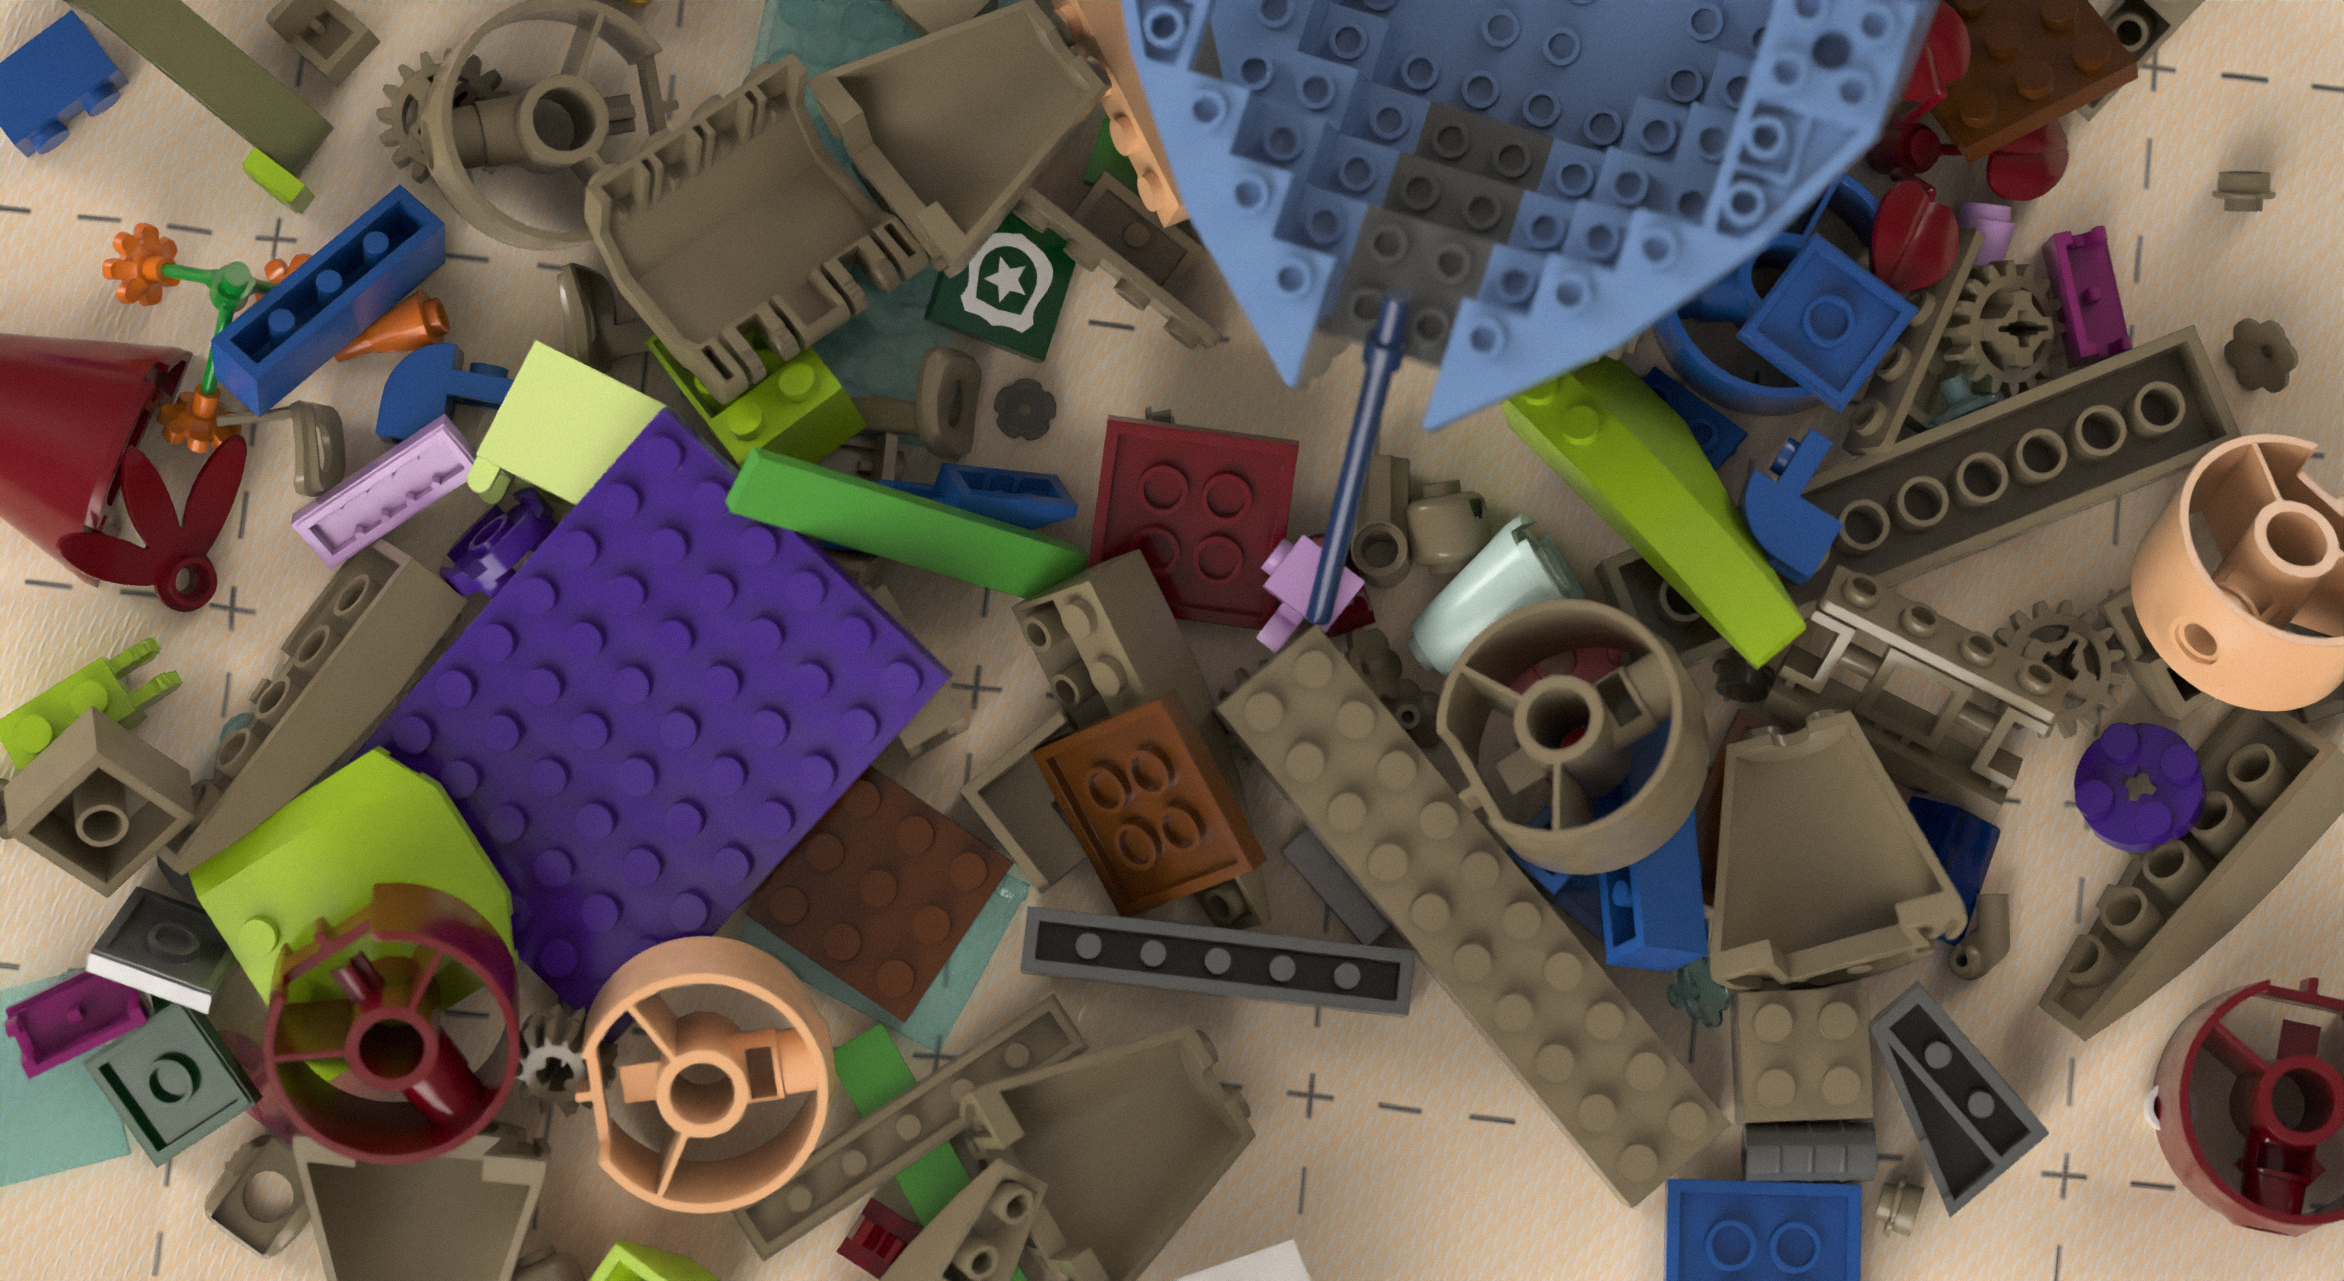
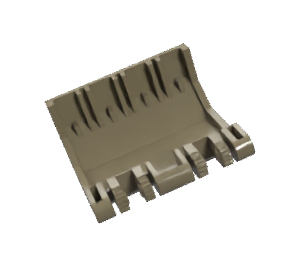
M793 52L774 65L772 62L760 64L746 76L742 86L722 98L720 95H714L708 98L695 109L691 119L673 131L665 128L654 133L644 142L639 153L621 165L617 162L605 165L592 176L586 187L584 219L619 292L685 369L692 371L721 404L728 403L749 388L748 382L754 385L767 375L761 358L744 339V336L755 330L779 359L788 362L800 353L799 348L806 350L849 321L851 314L856 316L868 307V301L862 288L845 269L852 263L856 262L870 280L884 293H890L899 287L900 281H908L929 266V259L925 250L898 217L877 209L823 146L804 103L808 70Z

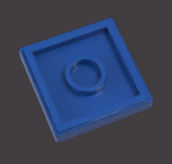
M1814 232L1738 332L1736 338L1840 414L1919 308L1817 232Z

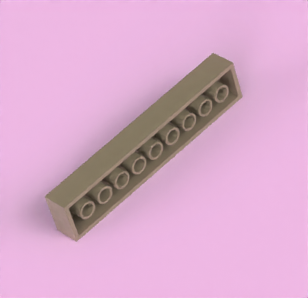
M2193 324L1894 443L1893 448L1888 453L1867 454L1812 476L1800 497L1844 525L1813 575L1804 585L1800 586L1773 569L1804 622L1811 619L1817 601L1826 588L1836 566H1843L1855 573L1868 575L1876 580L1879 585L1889 589L2192 468L2215 447L2242 437L2195 325ZM1633 548L1601 560L1594 569L1609 606L1624 612L1637 620L1650 632L1669 641L1687 669L1736 650ZM1629 653L1633 663L1642 658Z
M1317 624L1306 628L1211 708L1212 712L1408 948L1415 951V956L1620 1203L1633 1209L1731 1125L1488 830L1461 801L1454 789Z

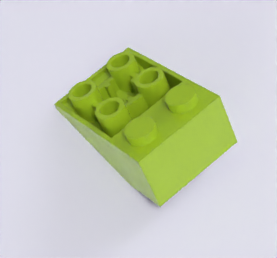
M755 330L744 336V339L761 358L767 375L754 385L748 382L749 388L728 403L721 404L692 371L685 369L656 334L644 342L740 470L753 446L811 464H817L868 426L843 386L811 346L806 350L799 348L800 353L788 362H784L775 355Z

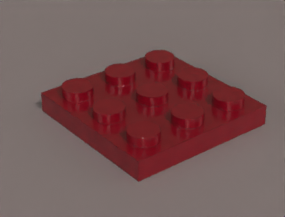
M1108 415L1088 568L1100 562L1140 549L1175 619L1262 630L1276 612L1277 598L1262 587L1270 575L1262 570L1261 567L1283 538L1286 539L1299 441Z

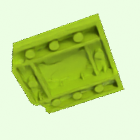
M381 746L375 747L295 797L244 837L188 872L197 899L267 1006L275 963L284 943H287L294 953L315 940V925L318 918L324 917L330 926L335 927L372 902L373 886L377 883L400 882L423 885L446 892L464 901L491 923L505 942L513 958L514 965L516 966L519 963L517 949L514 950L511 925L513 907L511 892L442 784L424 772L418 774L390 757L389 754L391 752ZM367 932L292 981L289 987L288 1001L285 1004L348 999L349 997L329 973L330 970L361 950L370 962L385 956H405L411 959L418 944L402 941H380L376 943L369 932ZM445 952L433 973L440 987V1013L486 985L467 965ZM383 1019L377 1022L388 1027H403L410 1024L400 1019ZM346 1056L304 1060L315 1073L327 1082L350 1069Z

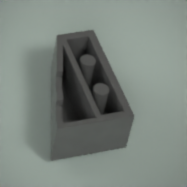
M1918 980L1869 1021L1886 1066L1951 1218L2050 1133Z

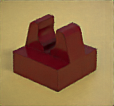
M871 1197L836 1252L880 1280L905 1248L923 1229Z

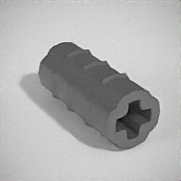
M1841 1120L1837 1123H1810L1806 1121L1805 1123L1779 1124L1778 1122H1773L1772 1124H1743L1741 1132L1743 1180L1765 1182L1806 1181L1807 1183H1812L1813 1181H1839L1841 1184L1845 1181H1874L1877 1171V1143L1874 1124L1843 1123Z

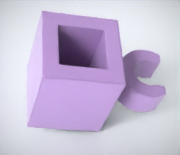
M1304 534L1295 545L1283 538L1261 567L1262 570L1270 575L1262 587L1280 600L1282 604L1256 636V639L1275 654L1278 653L1303 619L1312 626L1316 625L1306 618V611L1322 548ZM1345 566L1331 621L1326 625H1318L1324 634L1365 583V581Z

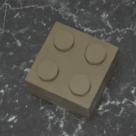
M93 706L86 710L4 787L8 835L106 898L110 897L146 864L155 853L196 818L189 770Z
M1868 988L1737 992L1729 995L1735 1123L1874 1118Z

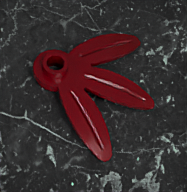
M239 434L230 435L205 462L190 490L181 526L170 494L157 469L138 448H128L121 458V489L127 513L146 547L142 548L129 541L107 534L75 532L64 534L58 538L55 547L56 554L73 569L98 580L134 586L154 585L158 599L172 610L191 612L201 608L210 601L217 588V575L212 562L206 554L218 537L235 501L246 461L247 445L245 438ZM186 568L190 574V581L185 589L179 591L176 588V577L181 569Z

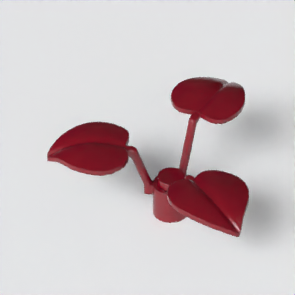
M1944 1L1941 2L1923 51L1915 64L1907 92L1902 98L1906 101L1920 103L1905 114L1894 115L1891 120L1892 125H1886L1878 140L1867 150V158L1871 167L1881 175H1890V179L1896 182L1883 195L1875 215L1871 248V270L1874 276L1897 293L1924 288L1941 280L1954 265L1959 248V228L1953 211L1944 204L1934 203L1937 194L1936 188L1914 175L1930 170L1940 156H1963L1955 144H1941L1936 133L1922 123H1913L1947 97L1945 82L1956 81L1963 77L1970 65L1971 46L1967 28L1957 12ZM2056 119L1987 154L1989 158L1986 168V180L1989 188L1994 193L2010 201H2028L2043 196L2057 185L2066 170L2069 158L2068 140L2059 120Z

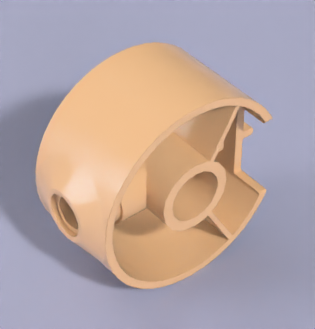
M2280 434L2243 436L2227 441L2203 456L2141 540L2134 555L2131 568V595L2134 609L2145 635L2163 660L2187 682L2210 696L2235 706L2260 711H2285L2308 706L2328 696L2344 681V494L2339 499H2334L2302 470L2318 448V444L2293 436ZM2201 511L2223 559L2211 578L2196 553L2189 528V514ZM2289 623H2293L2332 637H2307L2283 630Z
M695 936L670 940L655 945L627 961L614 972L595 997L586 1017L582 1059H586L589 1079L577 1082L575 1098L577 1102H593L600 1145L599 1164L627 1191L656 1206L686 1213H715L737 1209L768 1196L792 1178L812 1153L820 1137L827 1108L837 1089L829 1024L818 1011L810 993L797 976L767 952L750 944L722 937ZM694 983L732 986L754 994L770 1003L783 1013L795 1028L777 1030L776 1027L742 1032L731 1019L716 1012L696 1011L677 1018L657 992L674 986ZM626 1010L632 1014L659 1047L658 1061L619 1066L624 1103L656 1099L662 1117L670 1124L659 1153L633 1139L614 1121V1118H610L598 1044L608 1028ZM695 1063H711L722 1068L727 1075L720 1081L711 1084H695L684 1079L679 1072L683 1068ZM809 1092L803 1106L794 1119L777 1136L761 1147L743 1155L724 1160L688 1161L679 1159L688 1136L710 1138L728 1131L740 1120L747 1104L784 1099L789 1094Z

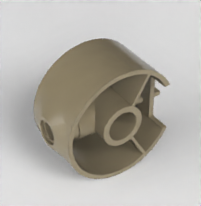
M527 0L505 9L465 36L443 60L430 85L425 108L421 114L420 126L423 150L428 169L441 193L451 207L475 229L501 243L533 251L565 250L594 241L590 230L572 233L552 232L534 228L514 220L501 212L480 193L469 178L467 171L482 169L484 172L520 167L533 174L551 175L570 168L583 185L587 187L592 176L606 165L596 152L602 146L605 137L636 131L634 121L636 113L634 105H631L630 94L603 98V95L590 82L583 79L597 37L613 47L627 61L628 66L637 64L649 136L651 137L659 130L667 128L665 113L678 109L679 103L677 100L663 101L661 97L654 56L662 52V47L646 29L626 14L594 0ZM528 20H552L577 26L560 74L542 79L517 95L474 101L470 106L452 108L455 87L463 65L473 49L489 32L508 24ZM539 99L551 100L560 104L569 113L574 125V139L568 151L553 149L538 137L533 125V111Z
M1556 599L1530 604L1510 612L1486 627L1464 649L1451 669L1441 693L1436 731L1450 747L1470 782V786L1459 793V798L1470 811H1475L1483 806L1490 818L1488 823L1521 859L1540 868L1558 873L1589 875L1618 870L1634 864L1659 849L1673 837L1693 811L1702 792L1708 771L1710 753L1709 733L1704 716L1703 695L1669 641L1650 632L1637 620L1624 612L1608 605L1581 599ZM1610 648L1642 657L1626 668L1621 666L1591 685L1572 675H1552L1534 683L1523 695L1508 688L1517 678L1534 665L1547 658L1571 650ZM1493 709L1514 720L1517 739L1522 746L1495 763V766L1513 796L1545 777H1548L1553 782V830L1525 828L1508 822L1477 767L1479 765L1478 758L1482 734ZM1672 717L1671 732L1664 756L1648 783L1622 808L1590 824L1591 799L1610 793L1623 782L1631 767L1632 744L1659 729V724ZM1584 725H1590L1585 736L1574 746L1558 750L1564 737L1572 730Z

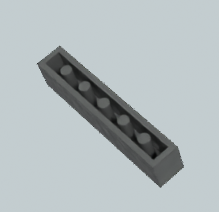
M1028 906L1020 971L1022 974L1405 1018L1409 1014L1415 951Z

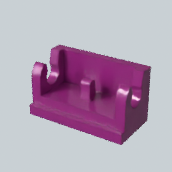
M2096 226L2089 232L2073 236L2071 231L2056 233L2041 246L2047 275L2051 281L2053 299H2061L2062 306L2056 311L2058 322L2065 324L2066 331L2061 333L2068 368L2098 363L2133 349L2131 339L2128 337L2107 244L2108 237L2105 226Z
M83 970L6 1007L7 1018L4 1027L8 1038L15 1037L22 1052V1056H20L21 1066L28 1079H31L147 1023L152 1006L144 991Z

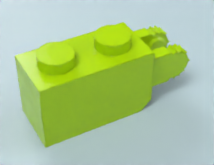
M156 637L147 638L135 644L111 660L103 656L1 718L0 741L19 772L91 706L130 731L147 718L144 710L181 687L183 681L176 670L154 677L149 683L132 692L125 681L124 676L148 664L160 653L162 647Z

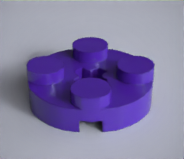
M528 487L513 493L512 496L520 504L514 506L506 513L497 504L479 517L451 547L447 556L455 565L453 568L441 566L439 574L461 596L473 594L478 590H481L487 598L497 595L516 573L512 567L529 550L534 553L559 525L552 518L553 507L535 488Z
M2120 722L2110 725L2104 730L2101 737L2094 741L2085 751L2079 761L2074 778L2075 802L2091 830L2106 844L2128 852L2141 853L2155 850L2153 847L2155 845L2164 844L2172 838L2174 841L2180 839L2196 824L2206 800L2205 780L2196 753L2179 734L2156 724L2136 723L2130 725ZM2141 773L2149 774L2150 783L2157 787L2154 794H2141L2137 802L2128 800L2129 790L2124 786L2130 777L2136 778Z

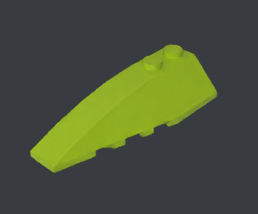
M1604 355L1599 357L1598 362L1591 361L1501 402L1508 427L1756 669L1760 668L1806 630L1804 620L1763 551L1749 534L1741 514L1685 420L1623 361H1615Z

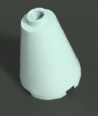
M1521 513L1510 520L1412 621L1411 628L1414 636L1408 639V644L1414 657L1426 671L1430 672L1436 668L1442 675H1449L1455 662L1471 641L1486 627L1514 610L1547 600L1581 599L1586 596L1570 564L1550 536L1547 534L1537 541L1527 530L1528 527L1536 523L1531 516Z

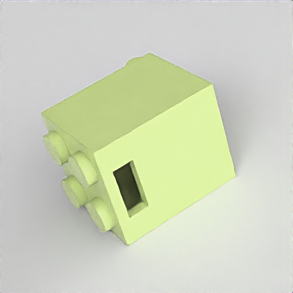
M535 340L476 453L477 458L467 475V483L474 492L479 493V497L487 505L495 506L500 504L504 500L511 484L514 483L522 488L533 487L544 499L571 511L662 408L667 407V405Z

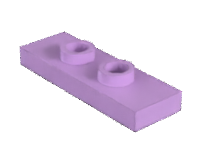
M443 414L293 513L291 525L332 570L466 482L467 475L477 458V450L446 414Z

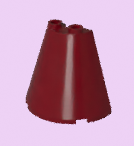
M0 333V517L83 582L98 587L100 580L73 569L56 554V542L60 536L75 532H96L118 538L121 528L109 520L122 490L120 475L122 455L130 447L139 449L155 408H161L164 404H173L193 353L179 347Z

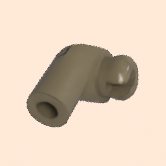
M1976 894L1977 927L1957 943L1948 954V967L1957 977L1968 981L1979 979L1986 975L2008 954L2010 949L2009 894Z

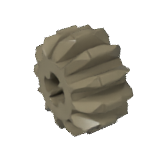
M559 1003L554 1007H550L545 1016L535 1011L526 1018L522 1025V1030L519 1031V1059L515 1079L523 1080L518 1088L519 1099L531 1095L540 1098L541 1114L550 1110L553 1103L558 1104L566 1118L576 1113L580 1104L588 1109L593 1107L592 1101L577 1102L575 1098L577 1082L589 1079L586 1059H582L586 1023L584 1022L586 1019L585 1006L576 1010L572 1017L566 1015ZM605 1033L598 1045L605 1089H609L617 1075V1068L613 1063L618 1056V1044L604 1041Z

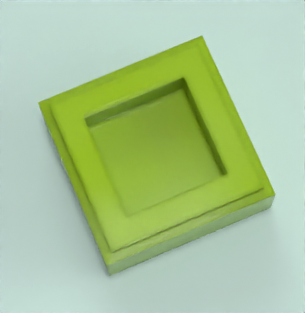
M256 147L242 163L244 166L243 170L252 181L296 214L298 212L302 214L315 198L304 183Z

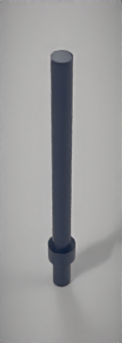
M1391 287L1385 290L1376 329L1369 331L1362 354V362L1366 366L1365 375L1306 611V618L1317 625H1326L1330 623L1392 374L1400 370L1407 345V341L1402 333L1411 301V294L1402 288Z

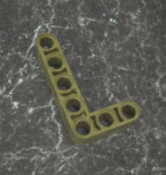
M63 0L70 6L95 17L237 134L270 157L294 177H296L334 129L325 118L181 0Z

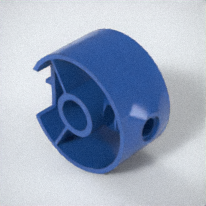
M1845 172L1814 200L1817 204L1799 235L1780 232L1761 252L1652 326L1656 341L1665 359L1675 373L1696 393L1723 408L1754 416L1790 415L1823 404L1821 400L1802 386L1789 388L1768 387L1754 384L1729 374L1715 365L1698 349L1686 333L1680 319H1697L1698 322H1732L1736 329L1740 331L1763 301L1753 288L1752 271L1754 269L1770 267L1785 272L1807 243V239L1825 207L1838 215L1854 231L1861 241L1862 247H1869V272L1872 273V236L1879 202L1863 185Z

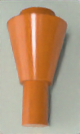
M419 289L389 309L334 355V357L340 363L374 351L377 353L416 351L425 346L444 343L443 335L450 333V323L445 307L438 297L430 299L423 289Z

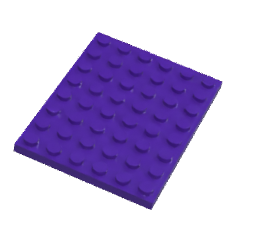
M670 406L662 408L345 765L347 766L375 747L381 746L391 752L389 754L390 757L418 774L424 772L442 784L511 892L513 907L511 925L514 950L517 949L518 957L574 1011L585 1006L586 1017L595 997L606 981L622 965L639 953L670 940L695 936H714L954 675L806 534L731 513L725 500L739 471ZM663 990L658 991L657 994L660 995ZM626 1010L608 1028L604 1039L611 1043L616 1042L636 1019Z

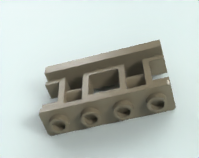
M1836 566L1826 588L1817 601L1810 619L1835 631V636L1822 658L1792 644L1787 656H1784L1774 674L1761 708L1802 729L1806 727V717L1814 712L1824 709H1841L1843 712L1850 710L1886 771L1992 823L2003 806L2008 789L2011 790L2016 782L2023 761L2022 758L2000 748V744L2014 721L2044 736L2050 724L2055 721L2060 712L2069 681L2055 673L2048 665L2040 661L2029 660L1997 644L1990 636L1982 632L1971 631L1939 615L1930 606L1920 602H1913L1879 585L1876 580L1868 575L1855 573L1843 566ZM1857 628L1889 643L1882 657L1850 642ZM1898 663L1952 690L1937 716L1883 689ZM1837 664L1868 679L1862 692L1830 677ZM1974 686L2005 701L1998 715L1967 700ZM1953 722L1983 737L1977 750L1946 735Z

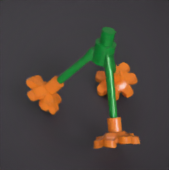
M139 223L134 228V235L122 231L115 236L112 243L113 248L121 256L120 258L106 259L102 264V273L105 279L122 280L116 290V297L123 304H134L139 300L142 306L156 305L162 299V286H178L180 280L205 284L210 288L209 296L212 304L219 310L214 336H216L232 323L234 313L244 308L250 295L255 294L256 301H258L311 258L312 255L297 254L293 257L289 266L282 259L269 261L264 267L265 274L270 280L267 282L253 277L247 265L238 261L224 265L220 269L208 270L177 265L173 260L178 252L175 242L167 237L159 238L158 228L153 225ZM212 345L203 382L196 385L194 392L180 393L176 404H164L156 418L158 423L164 425L161 434L168 443L177 445L188 438V449L198 453L207 452L209 442L216 449L230 435L242 432V425L217 426V416L237 413L225 411V404L219 401L221 392L216 387L218 380L214 376Z

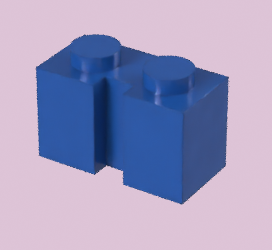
M73 10L69 11L0 62V127L14 146L27 158L36 151L42 155L58 147L70 134L66 125L69 121L84 110L91 117L105 112L121 97L119 90L129 83L88 27Z

